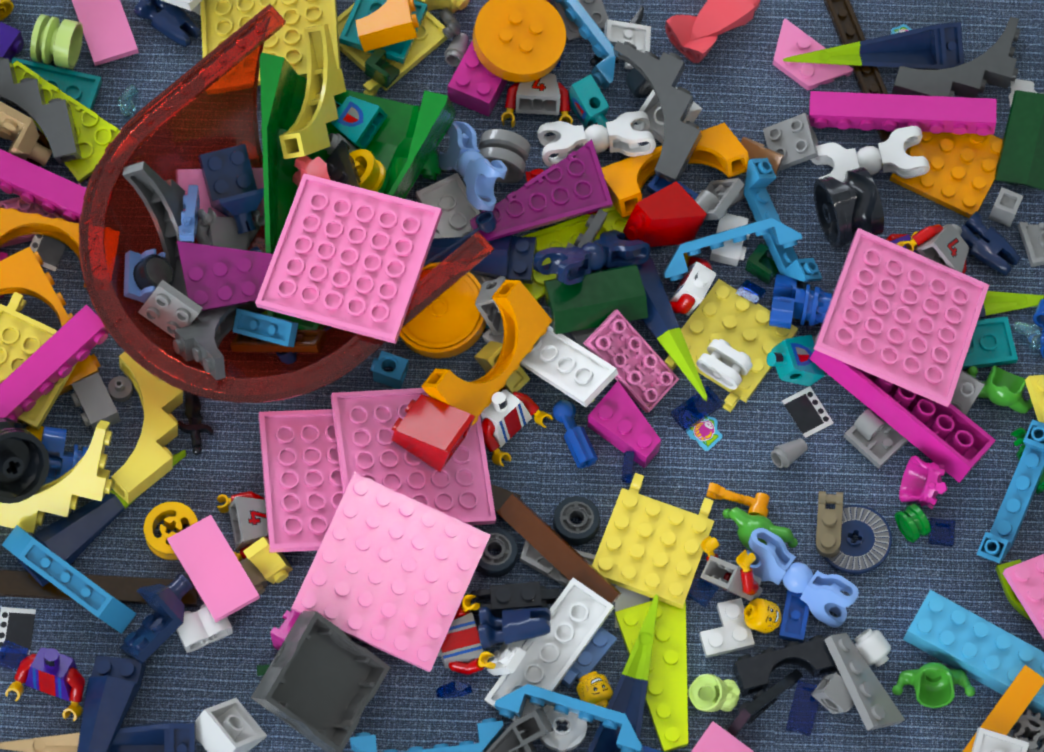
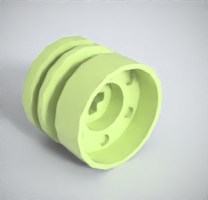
M41 14L35 23L31 37L30 56L32 61H43L45 64H50L54 58L55 66L73 69L78 61L82 47V23L64 19L60 24L59 18L53 16L50 18L48 15Z

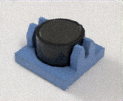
M150 249L142 254L131 250L125 253V297L145 303L162 280L170 285L174 282V270L165 259V252L156 255V249Z

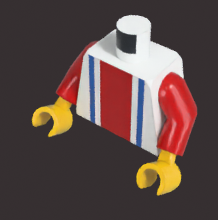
M683 253L688 272L684 274V278L681 279L669 302L674 313L689 316L704 299L716 273L712 271V265L707 260L695 256L688 257L687 253Z
M506 389L493 394L491 404L481 413V426L485 446L489 452H493L492 462L504 467L501 461L502 458L510 462L511 455L500 451L499 448L532 419L531 415H534L535 423L546 428L542 422L544 417L553 421V417L544 411H540L539 406L527 394L520 392L510 393Z

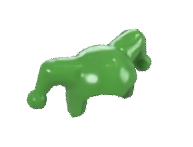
M994 365L987 380L983 382L985 386L977 398H989L992 403L998 406H1008L1018 413L1026 414L1033 407L1031 399L1026 401L1022 396L1026 387L1025 378ZM970 366L967 373L976 378L978 369L975 366Z
M738 507L723 510V517L726 519L731 518L737 524V536L741 543L750 551H753L749 547L750 535L758 528L767 529L779 536L791 548H795L798 545L797 539L794 538L789 528L775 526L765 516L750 515ZM757 538L760 542L766 544L763 539Z
M937 662L924 664L919 669L902 671L897 684L892 688V692L895 695H901L905 685L913 686L917 701L929 708H940L952 702L955 697V685L962 686L965 689L966 696L972 697L975 695V688L971 686L964 670L948 669L947 666Z

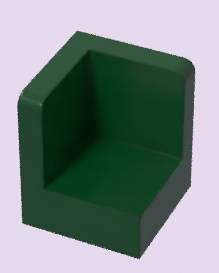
M377 48L365 62V75L386 89L400 74L399 69L386 61V51L382 48Z
M760 243L747 259L745 270L769 285L779 271L775 262L767 257L768 247Z

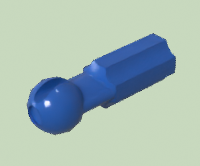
M567 400L558 401L552 410L553 417L565 426L566 433L564 439L577 467L583 469L596 463L598 457L584 427L577 426L574 420L576 415L574 404Z

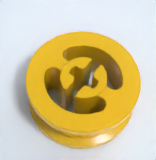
M366 149L350 152L349 154L354 159L355 168L361 180L359 183L360 188L378 192L386 176L384 165L376 160L374 155Z
M165 502L154 507L148 513L144 522V535L149 549L159 558L178 560L167 538L182 531L184 524L191 526L198 522L195 513L188 506L179 502ZM164 520L165 526L160 524L161 537L156 538L154 536L155 529Z

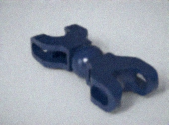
M611 230L601 233L598 240L588 242L581 248L577 246L570 248L551 247L541 250L534 256L533 268L543 275L558 274L559 282L572 285L582 282L585 275L599 271L604 266L611 268L645 263L649 259L650 245L641 240H625L626 235L624 233ZM642 249L638 256H633V251ZM546 258H550L551 263L542 266L543 261Z

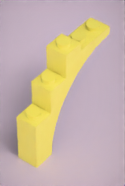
M328 24L304 28L307 50L306 91L301 111L295 123L288 131L279 136L284 159L303 157L330 147L326 123L339 119L334 96L346 92L342 69H337Z
M126 350L119 356V367L132 382L139 395L144 412L142 432L134 451L126 463L111 476V480H113L112 489L125 502L130 504L173 469V455L165 445L178 436V421L170 413L183 403V388L177 381H172L167 375L159 381L158 376L153 371H148L137 356H132Z
M100 420L86 454L72 469L60 478L43 485L33 496L24 501L11 504L0 502V526L14 529L18 525L26 532L34 533L38 526H42L45 512L68 517L71 510H76L79 496L102 501L105 494H110L113 480L109 479L110 470L104 469L108 457L107 454H104L105 445L109 446L112 438V431H109L110 422Z

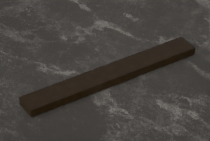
M824 0L841 45L866 40L849 0ZM850 65L853 68V74L861 93L888 94L877 67ZM877 130L881 142H885L892 133L885 130Z
M0 570V596L74 600L51 582L42 587L28 571ZM83 574L122 603L148 604L137 592L140 587L157 584L167 586L174 580ZM195 587L182 597L181 602L185 607H197L198 592Z

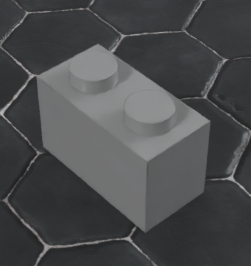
M98 372L71 384L74 393L70 394L76 407L81 406L84 413L80 414L86 427L91 426L93 432H95L100 420L110 422V426L121 421L118 411Z

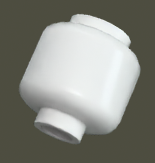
M869 628L854 639L856 642L855 646L869 666L875 664L876 667H879L888 661L887 655L891 650V646L880 631H872Z

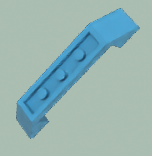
M554 0L564 8L566 17L577 25L580 35L585 40L588 39L594 53L603 59L595 65L591 73L596 84L602 86L605 90L613 82L616 59L613 50L614 46L578 0Z
M754 158L748 161L744 196L756 222L767 218H774L781 222L766 190V187L777 178L768 158ZM769 228L770 233L763 235L780 274L802 282L820 281L822 279L814 258L798 259L792 246L784 248L783 244L777 245L772 228Z
M767 218L678 244L662 273L663 278H670V282L684 278L683 273L688 272L683 253H687L688 257L702 253L700 248L710 246V249L713 250L723 247L724 241L732 239L733 243L747 240L746 235L755 233L756 237L770 233L769 228L773 230L776 244H783L784 248L798 245L797 240L802 239V235L774 218Z
M1033 419L1023 440L1025 444L1024 451L990 533L985 532L976 554L998 564H1001L1015 542L1044 471V423Z
M18 525L3 542L2 546L119 633L122 634L137 615V613L95 584Z
M530 684L496 700L494 704L495 708L500 711L499 715L509 719H513L514 716L521 718L528 698L530 699L529 703L544 707L547 704L553 706V710L561 714L568 715L569 712L579 714V719L587 722H592L593 719L602 721L604 727L613 730L621 727L616 742L617 747L621 749L620 752L644 751L626 714Z
M488 718L482 720V723H477L479 743L476 744L473 741H463L458 746L437 744L431 749H423V747L416 746L404 752H486L503 733V720L497 721L495 718ZM362 732L355 734V737H350L351 749L354 752H377L376 735ZM389 749L383 752H398V750Z

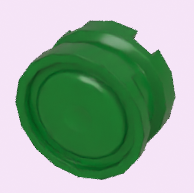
M910 504L906 507L905 511L895 513L896 524L909 542L914 543L920 536H926L931 532L926 515L916 504Z

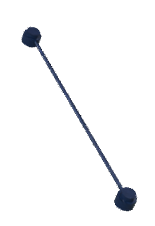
M485 211L480 213L476 217L478 227L426 261L423 267L479 230L485 233L495 230L497 220L493 212ZM328 326L323 330L328 331L332 327ZM276 352L281 362L288 365L297 360L298 352Z

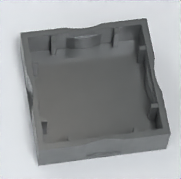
M303 611L291 628L251 698L325 752H342L356 729L364 708L375 696L391 667L365 647L351 641L341 629L317 611Z

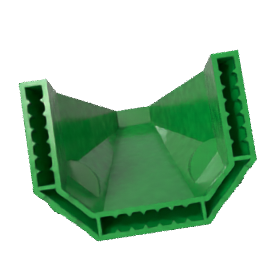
M261 52L259 60L262 115L260 133L262 134L265 245L266 253L274 254L298 186L292 182V178L295 172L299 171L294 166L295 160L298 157L283 158L279 136L288 131L295 123L304 101L307 80H305V77L299 76L285 58ZM350 90L334 96L335 101L343 104L347 97L352 96L378 105L388 115L366 148V150L374 155L376 160L384 165L386 170L385 180L378 191L379 193L406 199L419 174H422L423 178L436 181L437 176H441L442 169L439 168L437 147L454 122L456 110L447 95L424 90L421 106ZM331 122L326 123L328 135L330 133H339L348 140ZM322 149L308 156L312 160L319 156L325 162L330 155L327 154L326 150ZM268 310L269 316L298 323L297 330H323L325 327L323 324Z

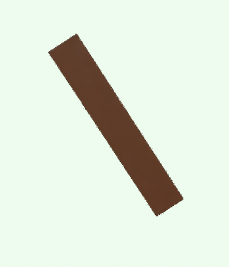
M512 494L497 511L509 525L569 581L575 578L611 604L622 594L516 494Z

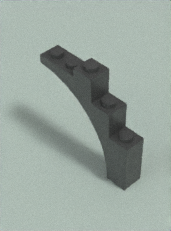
M1010 17L1004 32L997 42L984 54L970 62L939 70H920L900 66L891 94L953 97L956 94L967 98H977L978 92L983 93L986 83L1008 89L1010 81L1015 82L1019 70L1015 68L1017 59L1012 58L1015 47H1012V42H1017L1021 30L1017 28L1019 19Z
M617 41L613 48L615 56L630 64L646 79L654 90L662 108L664 139L662 151L655 167V174L671 183L679 182L702 137L698 125L690 121L684 123L693 104L691 92L683 87L675 88L685 70L684 61H682V57L675 53L667 54L665 52L662 53L658 60V57L649 51L643 53L636 50L637 47L625 41L623 44Z
M0 57V101L19 108L35 120L48 139L53 156L59 164L82 158L71 107L65 99L56 98L46 104L40 82L37 79L25 78L20 83H17L14 65L8 58Z
M144 161L123 167V176L134 187L149 211L157 229L163 252H165V259L174 270L175 277L171 286L187 296L177 241H180L178 227L182 225L181 211H183V195H185V191L173 179L163 180Z
M255 302L202 311L191 325L174 330V350L186 361L195 359L216 380L226 378L224 356L218 347L222 339L233 329L237 308L257 313H263L268 310L257 307Z

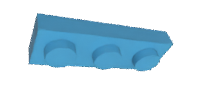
M237 308L233 332L287 347H294L298 323Z

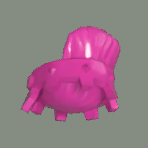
M917 456L910 457L900 486V501L916 502L921 507L927 506L933 509L934 506L931 504H936L938 499L935 497L938 493L943 494L948 490L946 483L942 482L941 477L944 476L945 469H940L945 468V465H937L935 462L926 463Z

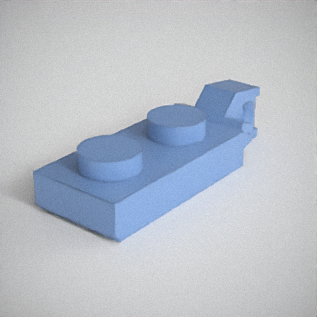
M189 185L188 194L183 195V208L186 210L181 211L182 225L178 227L180 241L194 242L195 235L197 234L200 198L198 186Z
M600 627L561 683L570 688L577 678L580 679L582 676L593 672L616 643L617 638L603 627Z

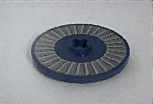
M862 505L843 506L840 551L834 557L823 558L836 570L848 574H863L876 569L886 560L891 550L892 534L887 521L881 514L869 507ZM857 535L858 540L856 543H851V538Z

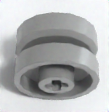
M504 129L485 131L481 135L479 142L480 153L490 163L493 160H501L508 169L504 180L498 177L496 182L515 183L523 179L526 167L525 162L528 160L531 147L529 142L521 135Z

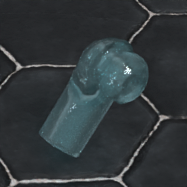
M132 84L118 98L120 112L128 117L132 116L136 110L132 99L139 92Z
M1016 320L1013 332L1025 334L1029 341L1028 346L1031 349H1040L1042 334L1039 328L1034 324Z

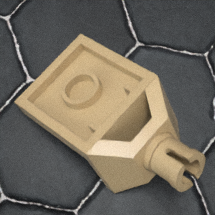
M0 101V137L13 141L8 153L24 160L27 158L32 159L44 167L52 154V150L37 142L39 133L33 119Z

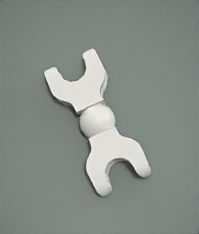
M644 111L626 112L618 116L614 121L606 122V127L594 124L585 131L583 125L574 126L563 121L542 124L538 129L537 135L540 143L545 146L542 151L543 162L551 167L565 159L573 151L583 147L591 139L598 154L604 152L608 147L610 153L619 152L630 157L651 154L655 150L656 141L653 134L648 131L651 123L650 118ZM639 120L643 121V123L639 125H634V123ZM548 132H552L555 134L552 136H545V134ZM641 142H649L647 145L644 146L638 144ZM559 153L556 157H549L551 154Z
M918 126L898 128L890 134L885 142L878 143V148L865 146L857 153L855 148L846 149L833 142L818 145L816 148L819 156L811 159L816 165H829L833 167L831 173L819 179L830 176L840 182L845 181L847 171L859 167L867 169L870 175H874L883 169V173L893 172L905 179L924 175L930 170V164L926 157L910 156L905 152L909 147L921 142L923 134Z

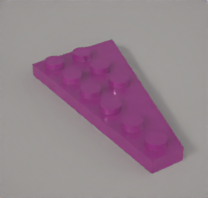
M592 139L585 143L583 147L573 151L565 159L552 165L525 183L523 187L515 192H511L506 198L495 204L494 210L491 212H493L497 220L496 228L489 233L479 230L473 234L476 245L592 213L599 209L603 210L612 207L611 196ZM477 216L470 220L472 231L478 227L476 223Z
M177 241L187 297L203 308L201 312L256 301L273 254Z

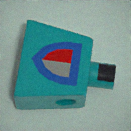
M590 74L571 85L569 90L570 108L584 127L588 128L593 124L606 127V122H608L606 114L609 105Z
M352 96L347 97L343 104L335 101L339 119L331 121V124L356 147L366 149L388 115L380 106Z
M812 335L785 339L772 348L771 352L767 355V364L771 367H776L778 376L782 381L811 386L825 376L824 371L809 359L815 351L813 349L815 343Z

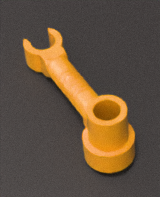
M716 483L709 484L706 497L734 501L749 506L748 514L768 516L769 510L767 507L770 497L767 494L756 493L755 498L733 493Z

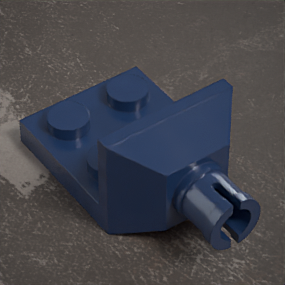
M242 144L198 155L211 207L227 217L233 216L238 234L256 230L252 211L257 210L263 199L264 188L257 189L246 145Z
M179 573L167 586L157 584L140 587L137 592L155 613L148 615L136 632L127 635L124 639V644L119 648L126 655L144 663L183 624L185 605L181 600L189 590L194 588L192 583Z

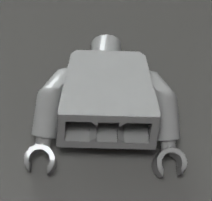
M208 208L207 214L203 209H199V220L195 238L198 244L248 250L260 227L265 225V213L263 212V215L260 217L261 213L259 210H254L252 217L256 230L238 234L233 217H216V213L211 208Z

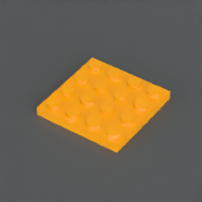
M922 132L921 142L909 147L905 152L910 156L926 157L930 164V170L924 175L909 179L892 173L889 181L970 218L976 211H979L994 182L1003 139L992 134L981 136L968 133L958 135L945 132L939 134Z

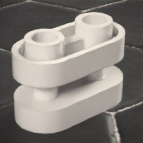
M723 339L712 340L707 347L709 354L703 353L696 362L698 368L703 373L733 390L742 382L740 375H747L753 366L751 358L746 353L733 349Z

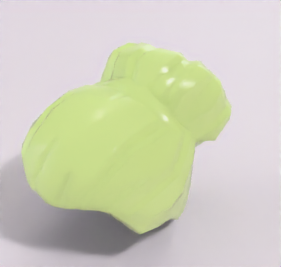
M702 674L693 681L688 692L692 704L700 711L715 712L722 710L730 712L738 703L740 689L734 680H721L713 674Z

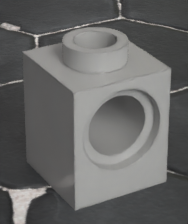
M1002 187L988 219L1010 227L1023 199V195Z
M837 673L825 675L811 694L832 714L846 713L854 705L842 677Z

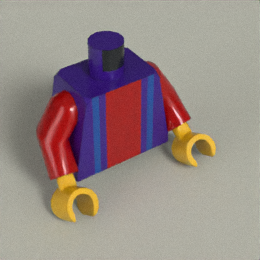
M43 647L39 649L37 654H31L21 661L14 677L16 681L11 683L6 690V697L13 690L17 693V698L15 699L17 701L24 692L22 684L26 683L25 685L69 702L71 701V704L63 711L64 719H67L71 712L74 714L73 721L82 715L83 710L79 702H82L85 679L77 670L73 658L60 654L55 648L46 649Z

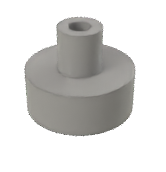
M124 376L113 378L108 384L109 395L117 402L127 401L133 394L131 381Z

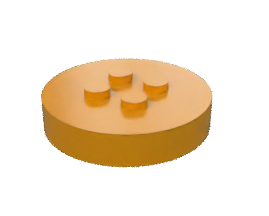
M489 0L477 16L472 41L478 59L491 73L512 82H531L546 76L558 64L566 44V29L559 12L546 0Z
M436 262L423 267L399 334L404 344L419 355L437 359L459 355L472 347L481 337L487 324L475 306L481 289L479 281L468 270L452 263Z

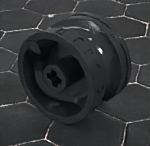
M859 167L847 171L845 181L843 182L830 176L815 181L813 195L817 216L825 237L833 247L837 248L850 243L858 228L876 236L883 233L884 212L876 184L867 169Z
M0 417V502L18 503L33 496L44 484L49 472V456L44 444L35 435L27 431L22 424L10 418Z

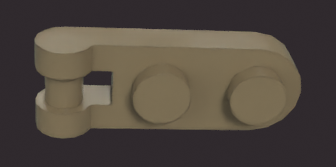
M819 491L816 549L823 557H834L841 548L844 492L826 494V491ZM826 504H835V509H826Z

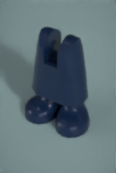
M140 0L134 9L136 16L150 19L153 28L185 48L191 44V40L182 29L193 38H198L202 34L196 22L181 7L160 0Z
M977 211L961 227L962 233L960 236L971 247L968 254L1000 274L1007 276L1012 270L1009 264L1017 265L1021 260L1018 252L995 228L991 226L988 229L982 223L981 215ZM972 232L978 234L981 238H977Z
M488 607L479 608L481 625H479L478 631L483 649L491 648L502 642L509 644L544 636L551 631V612L546 607L502 610V618L494 617Z

